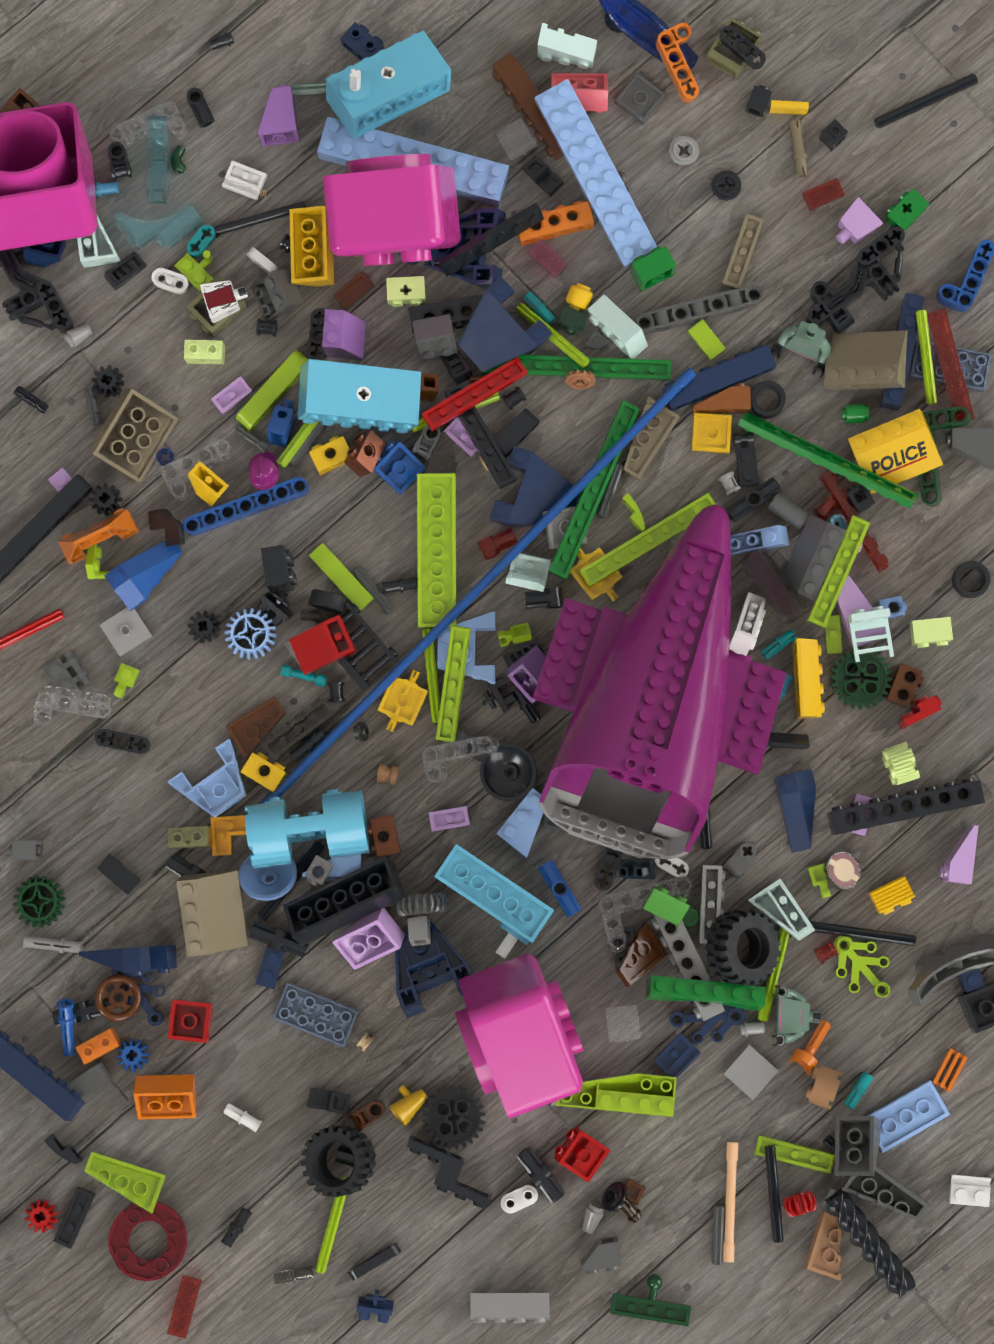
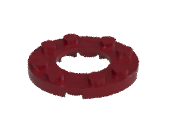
M158 1201L153 1214L135 1203L125 1208L114 1220L108 1239L110 1255H112L117 1267L127 1276L141 1281L158 1280L174 1271L184 1258L188 1243L187 1230L180 1215L170 1206ZM144 1221H154L160 1224L167 1235V1247L164 1253L152 1260L136 1256L131 1250L129 1243L133 1228L138 1223Z

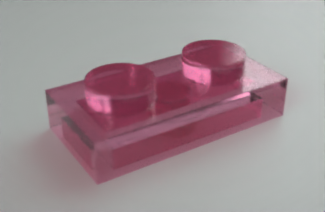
M541 239L528 251V255L555 279L568 266V263Z

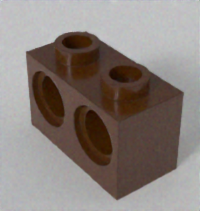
M900 663L892 680V687L888 690L885 700L903 708H908L910 705L913 706L917 695L914 694L916 688L921 687L924 679L921 676L923 671ZM906 673L913 675V682L910 683L905 680ZM899 690L906 692V700L898 698Z

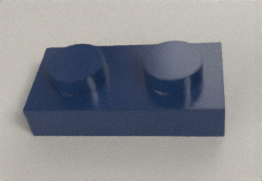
M266 947L256 981L257 985L275 989L285 957V951Z

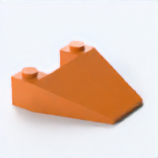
M119 509L113 513V516L78 533H69L63 536L62 540L58 543L67 562L72 565L85 559L87 555L85 549L116 534L124 540L139 533L140 531L131 512L128 509Z

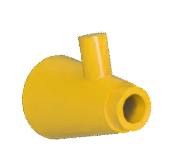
M403 1085L398 1091L404 1098L390 1105L389 1109L406 1127L428 1096L422 1089L411 1093Z

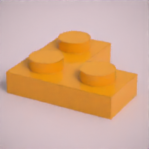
M245 815L210 817L212 856L233 855L232 836L246 835Z

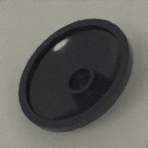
M504 743L493 747L485 754L480 766V778L485 790L491 796L502 801H514L523 798L532 790L537 778V767L534 758L524 747L513 743ZM510 768L514 769L513 775L509 774Z

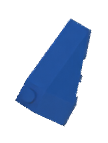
M165 540L121 563L104 576L124 604L132 611L148 599L150 592L156 585L158 586L161 582L160 579L166 571L171 569L183 552L178 545L166 546Z

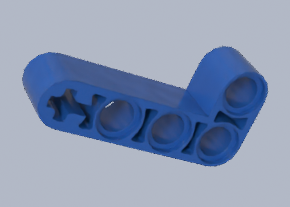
M986 239L979 243L960 288L951 284L941 286L936 295V299L941 305L959 312H966L971 307L994 254V243ZM983 248H986L987 253L984 257H980L983 253ZM974 264H979L982 267V271H977L974 268ZM972 281L975 284V288L968 287L966 282ZM942 291L949 292L951 297L945 298L942 295ZM965 298L968 301V305L961 304L959 299Z

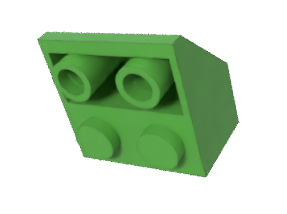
M659 885L656 888L651 887L642 908L679 925L690 907L686 903L687 899L677 894L673 897L669 895L670 891Z

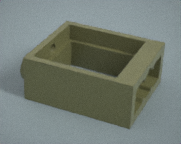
M730 17L725 26L734 27L756 47H759L763 37L760 32L754 28H748L741 20ZM718 36L707 54L706 61L738 80L747 64L742 61L739 65L717 52L722 45Z
M218 276L212 283L224 280ZM202 292L186 306L189 311L188 316L194 322L198 320L202 324L200 328L207 335L211 334L214 338L247 308L243 299L238 300L239 311L211 326L196 310L204 301Z
M211 827L168 828V848L212 847Z

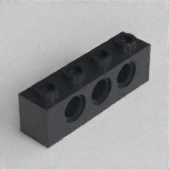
M483 294L408 308L413 334V321L425 319L427 316H442L447 312L453 314L451 320L455 329L465 327V324H468ZM464 309H469L472 312L469 316L461 314Z

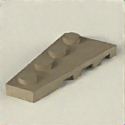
M649 396L642 415L656 402ZM664 406L634 437L623 471L640 480L680 416Z

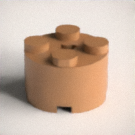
M820 1065L819 1068L815 1067L812 1076L815 1082L813 1087L809 1086L806 1098H809L808 1102L831 1110L832 1106L828 1104L829 1101L834 1102L840 1080L837 1077H842L843 1073Z

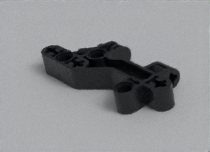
M893 227L861 249L855 259L849 282L835 292L825 282H815L811 288L810 297L816 305L809 310L806 316V323H814L819 327L827 321L833 330L840 334L855 323L846 307L861 297L866 286H871L884 301L888 299V295L892 296L893 292L897 293L899 291L897 283L901 280L903 258L901 257L904 251V246H902L905 238L904 230L901 227ZM892 236H894V237H895V236H898V237H899L898 239H897V238L893 239V240L889 243V241H890V239L892 238ZM876 245H882L885 251H878ZM896 249L898 251V258L895 259L894 274L890 275L880 260ZM871 253V256L869 257L868 261H862V257L866 258ZM872 271H878L881 277H874ZM883 279H885L886 282H883V283L881 284L882 286H880L879 283H880ZM821 288L824 291V294H816L815 289ZM820 312H822L818 320L816 318L812 319V316H817L818 314H820Z
M24 247L0 251V267L4 269L10 282L20 289L18 294L2 303V307L7 308L5 310L6 313L10 314L9 320L18 319L22 324L39 328L46 327L51 331L57 328L63 334H66L68 330L74 329V322L52 283L23 269L18 257L24 254ZM46 288H48V291H49V293H50V295H51L52 297L49 298V297L46 295V293H45V289H46ZM28 297H34L32 303H26ZM54 304H60L58 310H51ZM41 306H45L53 322L46 324L42 320L27 317L26 314ZM61 316L66 321V326L64 327L62 326L63 324L59 318Z

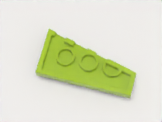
M91 1152L85 1167L87 1174L153 1214L166 1175Z

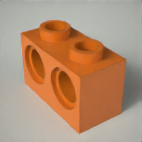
M110 1028L75 1048L85 1065L123 1044L115 1029Z

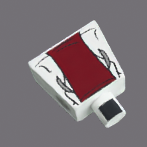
M231 281L200 285L212 323H216L239 311L238 300L248 297L245 286L234 289Z

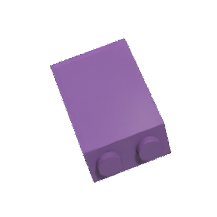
M278 85L276 88L271 89L258 130L263 147L300 142L291 86Z
M325 309L322 341L325 357L363 360L366 322L344 310Z

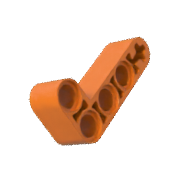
M679 23L661 32L655 44L681 100L685 103H691L698 96L699 87L679 46L687 42L692 30L687 23ZM677 31H685L686 37H680ZM661 38H667L670 44H662ZM669 55H675L678 61H670ZM677 72H683L686 78H678ZM686 91H692L693 94H686Z

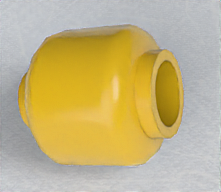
M580 283L571 285L565 299L570 304L569 308L580 312V309H588L593 297V293L590 291L591 288Z

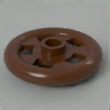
M121 974L111 975L102 980L96 988L94 996L95 1005L99 1013L112 1021H123L132 1017L138 1011L142 999L138 984L132 978ZM122 983H125L130 987L127 992L124 989L120 988ZM113 984L115 989L108 993L106 987ZM117 994L122 997L119 1002L114 999V996ZM128 996L134 997L132 1006L126 1004ZM108 998L111 1005L105 1007L102 999ZM114 1007H123V1013H114Z

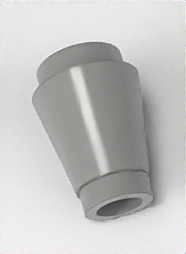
M88 324L66 331L63 338L69 348H76L93 333Z
M590 1202L589 1206H586L582 1227L584 1232L593 1234L604 1216V1208L601 1205Z

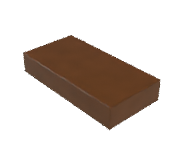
M361 271L338 290L333 297L347 310L370 291L374 284Z

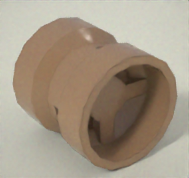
M380 763L377 782L383 783L388 781L389 784L396 785L399 766L389 768L386 764Z

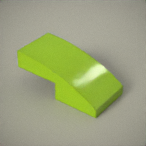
M627 493L622 498V502L633 513L629 517V521L642 533L645 531L643 516L636 502Z

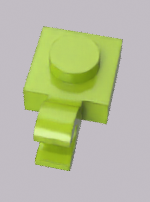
M528 622L510 626V630L497 633L498 638L501 639L499 640L500 647L509 645L511 641H513V644L532 640Z
M121 663L114 679L115 682L119 683L114 691L116 697L122 699L127 687L133 689L140 670Z
M827 863L807 868L812 886H819L821 898L830 897L831 894L827 883L832 882Z

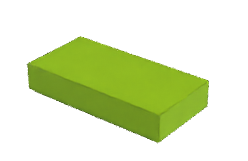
M703 319L688 330L689 335L710 361L726 350Z

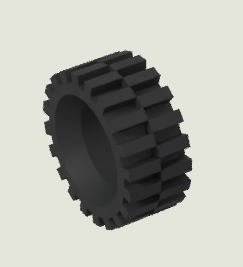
M346 1125L323 1128L311 1136L313 1140H307L305 1146L308 1149L302 1150L301 1154L306 1156V1159L301 1161V1166H306V1171L302 1173L304 1177L309 1176L308 1185H316L313 1189L317 1193L323 1192L322 1195L326 1197H340L362 1190V1186H366L369 1183L366 1178H370L374 1174V1172L370 1171V1168L376 1165V1161H371V1157L375 1156V1151L369 1150V1147L373 1145L371 1141H364L367 1136L364 1133H358L359 1129L355 1127L350 1128V1126ZM336 1142L346 1144L354 1155L353 1171L344 1180L334 1177L326 1163L328 1150Z

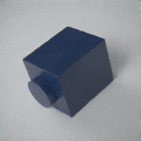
M979 968L957 976L962 991L965 993L986 987Z

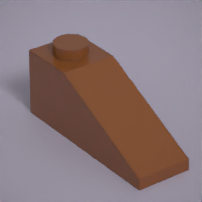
M743 383L734 384V386L693 406L692 414L694 412L749 413L751 410L750 386H746Z

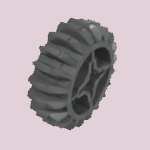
M443 892L409 895L396 901L395 906L399 916L438 913L447 910L448 900Z

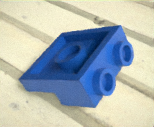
M396 440L386 445V452L382 456L380 455L373 471L401 495L417 478V474H421L426 467L400 441Z

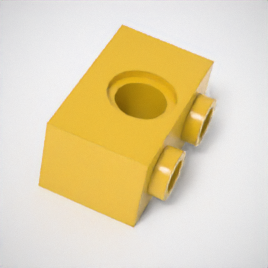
M335 436L329 439V443L325 445L318 444L312 447V451L309 453L320 476L345 464L344 461L347 457L349 446L344 436ZM329 450L336 452L333 458L326 457V453Z
M252 752L241 773L275 792L287 775L283 771L285 767L277 762L274 764L267 761L269 757L260 752L257 755ZM263 766L270 768V773L267 776L260 774V769Z

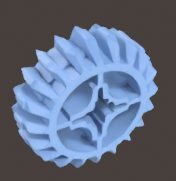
M254 608L250 609V614H248L246 609H243L244 615L242 616L239 612H236L237 619L232 616L230 617L231 621L234 622L233 625L230 623L226 624L227 627L231 628V630H225V634L230 635V637L225 638V641H232L228 648L236 647L233 650L235 655L241 651L239 654L240 658H243L246 653L248 660H251V654L254 655L255 659H258L257 653L259 652L264 657L265 653L263 650L265 648L267 651H271V648L267 645L275 644L270 638L277 637L275 633H271V631L276 630V627H269L273 620L269 619L266 621L268 614L265 613L261 617V610H258L255 614ZM250 619L259 620L265 627L254 628ZM245 621L244 630L236 634L238 626ZM249 628L253 632L256 631L255 634L252 635V640L249 636L246 637V634H249ZM266 633L263 643L257 647V638ZM237 640H248L251 649L242 648L238 645Z

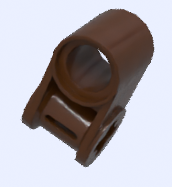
M373 1100L364 1107H360L349 1114L348 1118L352 1119L357 1129H359L358 1132H360L385 1113V1103L381 1100ZM372 1105H379L381 1113L374 1114L371 1110Z

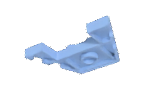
M490 612L456 624V626L471 628L465 675L476 680L481 679L488 681V683L496 684L495 665L476 666V631H496L495 612ZM447 627L438 636L437 666L438 669L444 671L451 627Z
M227 739L215 748L225 765L197 785L192 787L183 772L167 781L172 787L214 818L246 797L235 750L230 739Z

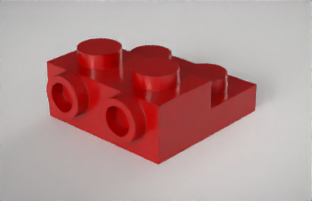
M926 695L916 700V705L911 707L913 711L902 716V721L898 722L901 730L942 710L940 707L942 702L938 695L931 698Z
M576 1126L567 1132L565 1143L555 1149L554 1154L556 1156L554 1159L586 1182H589L611 1150Z

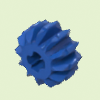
M131 1038L129 1043L123 1041L122 1043L125 1048L118 1047L117 1050L122 1052V1054L116 1055V1058H122V1061L118 1063L119 1066L126 1063L124 1070L127 1071L131 1066L132 1072H135L137 1067L140 1070L144 1067L141 1062L146 1064L149 1062L144 1056H149L150 1052L143 1051L148 1046L143 1045L140 1047L142 1040H138L135 1044L134 1038ZM134 1050V1053H137V1057L132 1060V1057H129V1053Z

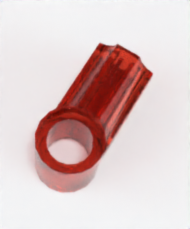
M509 528L495 536L482 539L477 545L485 560H489L499 555L501 551L515 545L518 541L512 529Z

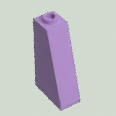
M847 576L836 606L853 649L847 617L853 614L854 610L864 609L865 612L872 611L873 607L850 576ZM885 627L855 632L856 639L886 634ZM873 641L857 643V647L868 644Z

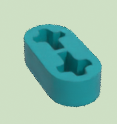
M203 225L188 242L187 251L191 257H201L203 252L214 242L216 233L212 226ZM210 230L211 237L206 236L204 238L203 232H209ZM200 243L198 246L199 251L192 252L193 249L191 247L193 245L196 247Z

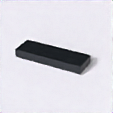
M80 1186L77 1187L53 1240L54 1242L72 1249L96 1193Z

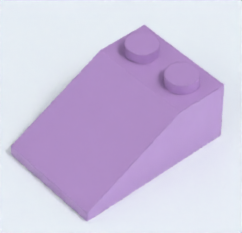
M974 825L966 828L945 860L944 866L940 867L939 876L942 877V882L963 885L972 884L978 826Z
M382 908L358 920L334 938L332 943L355 970L400 949L405 934L388 912Z

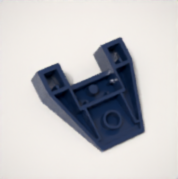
M498 208L478 209L459 216L460 242L452 248L431 250L432 260L425 261L424 266L444 273L438 260L506 220V213ZM485 254L450 276L481 288H489L502 276V269L495 265H485Z
M502 276L486 290L458 342V345L482 372L538 349L552 336L551 331L540 319L525 332L503 308L501 304L514 294V290Z
M514 446L508 464L511 469L525 474L515 504L511 505L495 500L490 521L506 527H533L543 517V512L549 511L573 485L532 451ZM579 494L565 508L574 507Z
M431 921V944L412 946L409 941L408 931H405L400 949L395 951L396 995L407 1018L425 1011L419 996L420 993L454 979L460 995L463 996L459 979L473 974L469 964Z
M176 945L79 952L81 957L123 973L131 972V976L143 975V971L158 970V973H170V969L177 968Z

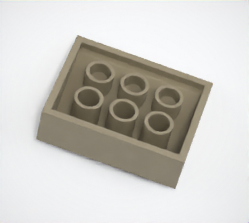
M907 330L833 334L830 345L831 352L825 365V387L831 391L905 388Z
M125 388L87 453L141 483L179 418L132 388Z
M238 870L180 876L176 882L187 957L208 955L248 946Z

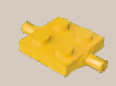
M600 547L587 555L580 548L577 554L580 560L577 565L571 568L570 573L592 601L606 593L614 602L619 596L612 588L623 576L619 571H616L589 588L579 571L605 554Z
M412 670L408 680L397 678L387 688L378 708L379 712L386 714L390 718L387 730L390 729L393 732L397 722H404L410 726L414 725L428 694L427 690L415 683L420 672Z

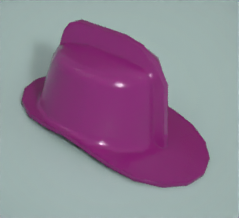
M269 452L259 453L252 457L248 466L251 485L259 490L272 488L279 480L277 457Z

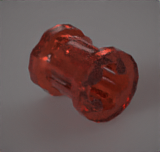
M826 496L818 508L815 507L813 511L822 520L827 521L829 514L834 509H837L839 505L831 497Z
M831 940L827 941V944L821 948L813 949L821 965L824 964L825 960L839 955Z

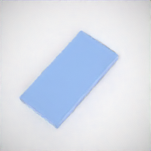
M928 1080L866 1116H875L881 1121L879 1149L884 1153L949 1116L950 1113L931 1080Z

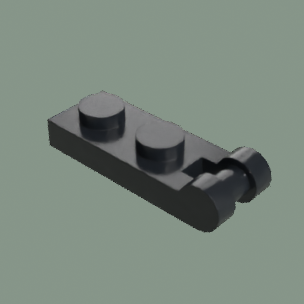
M747 432L746 435L734 434L739 485L741 487L759 485L753 432ZM747 442L748 447L741 448V443Z

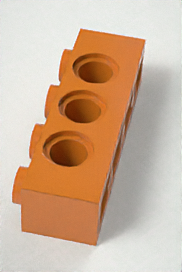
M579 200L570 206H557L554 208L555 210H541L544 220L538 223L541 228L534 230L530 227L519 234L520 245L524 246L594 228V220L589 202ZM569 214H575L577 216V219L571 221L567 218V216ZM554 218L557 219L559 223L557 225H551L549 221Z

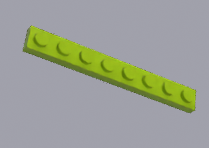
M709 493L705 494L579 571L590 588L684 531L702 509L707 506L716 505Z

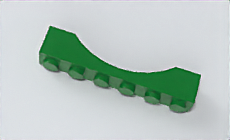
M651 975L646 980L645 999L710 1002L733 1006L739 1009L760 1011L766 1004V987Z

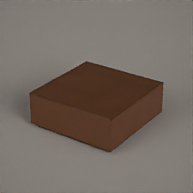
M628 1178L625 1183L629 1193L627 1198L630 1202L637 1205L646 1187Z

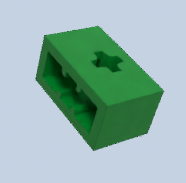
M914 189L909 193L905 191L898 199L900 201L898 205L895 206L893 204L887 210L885 221L892 228L901 227L905 232L930 204Z

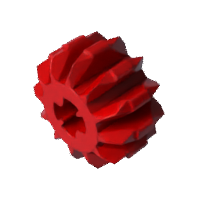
M812 1191L793 1194L783 1199L784 1209L790 1217L812 1212L817 1208V1201Z
M38 1199L36 1204L34 1202L30 1203L31 1209H26L25 1211L30 1215L25 1217V1221H31L28 1228L35 1226L34 1232L36 1233L39 1229H41L42 1233H45L47 1228L53 1229L52 1223L58 1222V1219L53 1216L58 1215L59 1212L52 1211L56 1205L48 1206L49 1200H45L42 1203L41 1199ZM41 1212H43V1216H45V1218L42 1220H40V1216H38V1214Z

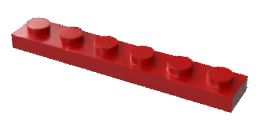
M518 357L423 412L421 416L430 430L433 431L523 378L528 372Z

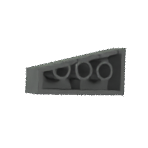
M877 1164L874 1176H846L840 1185L841 1190L857 1195V1197L874 1202L879 1206L891 1209L916 1221L921 1218L929 1207L926 1199Z

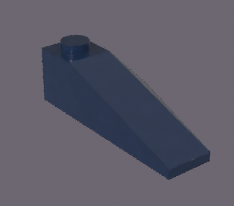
M66 240L24 247L25 263L46 267L59 262L66 247Z
M812 769L777 776L774 778L791 852L811 849L816 785Z

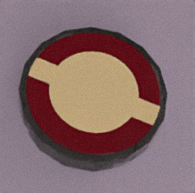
M838 851L830 855L825 861L824 873L826 872V880L833 888L848 890L859 882L861 868L857 859L852 854Z

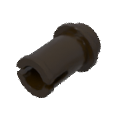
M625 1197L626 1202H623L620 1209L627 1215L628 1221L635 1223L642 1216L641 1210L636 1209L628 1198Z

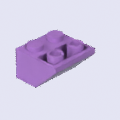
M537 645L507 668V676L531 703L536 701L532 697L546 658Z

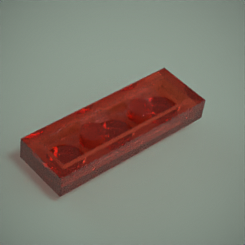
M182 1275L167 1334L187 1338L202 1279Z

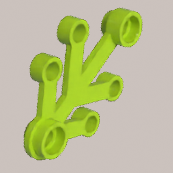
M838 936L834 941V949L839 953L838 967L835 970V975L838 978H845L848 972L845 966L846 957L848 956L852 960L851 982L848 984V990L851 993L859 992V971H861L874 986L876 996L881 998L887 997L890 994V986L885 982H880L866 965H878L881 968H886L890 964L889 959L885 956L879 958L858 956L854 950H865L868 953H874L877 945L872 941L867 943L853 942L850 937ZM842 941H845L847 944L844 949L840 947ZM870 943L874 945V949L872 951H869L867 949V946ZM882 958L887 961L885 966L880 964ZM839 969H844L845 974L843 976H839ZM854 983L857 985L856 991L851 990V985ZM880 986L885 988L884 993H879L878 988Z

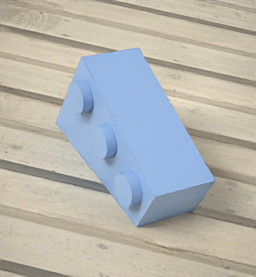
M533 788L496 833L526 858L543 815V811L539 806L541 794Z

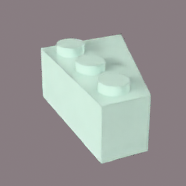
M542 23L538 41V58L546 62L551 60L558 61L562 65L574 64L582 69L593 67L597 40L576 33L574 36L564 34V29L558 28L555 31L548 29V24Z
M98 215L96 231L90 236L77 238L80 262L84 268L121 261Z
M605 295L587 309L590 315L589 320L595 326L598 325L604 335L610 338L629 359H634L648 347L642 329Z
M781 879L748 900L754 907L798 941L815 931Z

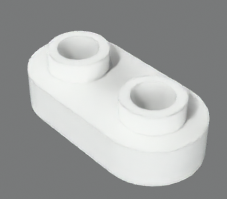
M158 268L152 273V281L158 288L175 294H183L189 288V282L182 274L165 268ZM164 276L165 280L160 282L159 278ZM178 283H183L181 288L176 287Z
M529 1184L517 1188L502 1197L501 1207L506 1213H515L534 1204L538 1199V1191L533 1185ZM526 1192L532 1193V1197L530 1199L525 1198L524 1195ZM507 1201H514V1206H507Z

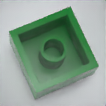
M658 246L652 249L650 254L636 257L633 260L630 271L640 292L674 276L676 264L667 247L661 248Z

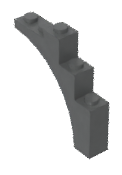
M979 933L972 945L951 944L944 955L922 954L915 965V971L918 974L908 991L913 1006H921L935 989L948 980L977 968L994 965V934Z

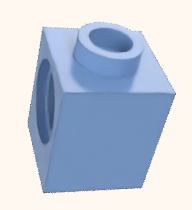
M902 596L882 599L876 602L877 607L884 606V609H888V605L891 603L896 605L897 612H890L891 616L888 620L903 617L907 611V604L905 600H902Z

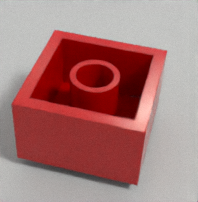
M173 999L167 1039L208 1043L214 1003Z

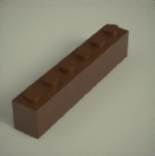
M508 54L493 64L492 76L496 82H501L505 95L507 97L511 96L515 109L523 113L525 123L529 128L532 126L536 139L544 143L548 156L550 158L553 156L557 161L564 155L534 101V97L540 93L513 54Z

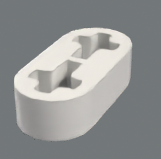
M254 247L246 254L268 274L279 270L273 262Z
M679 858L667 859L671 862L670 865L666 863L660 865V860L654 859L655 864L674 877L683 878L689 872L688 865ZM672 865H684L685 873L676 874L677 870Z

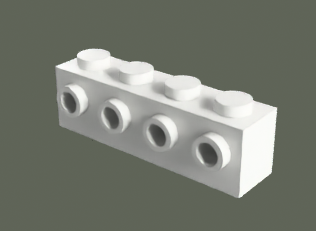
M748 592L729 644V649L733 650V652L747 656L749 649H754L766 610H764L765 598Z

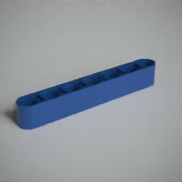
M302 477L293 478L274 485L270 489L260 490L189 516L183 522L184 530L190 536L206 533L304 497L309 492V485L306 479ZM298 483L305 484V488L302 491L295 490V487ZM280 490H286L287 495L280 498L277 496ZM268 496L269 501L266 504H260V498ZM244 503H251V508L248 511L242 510ZM232 509L233 515L228 518L224 517L225 510ZM208 516H215L214 523H206ZM191 522H196L197 528L193 531L188 530V525Z

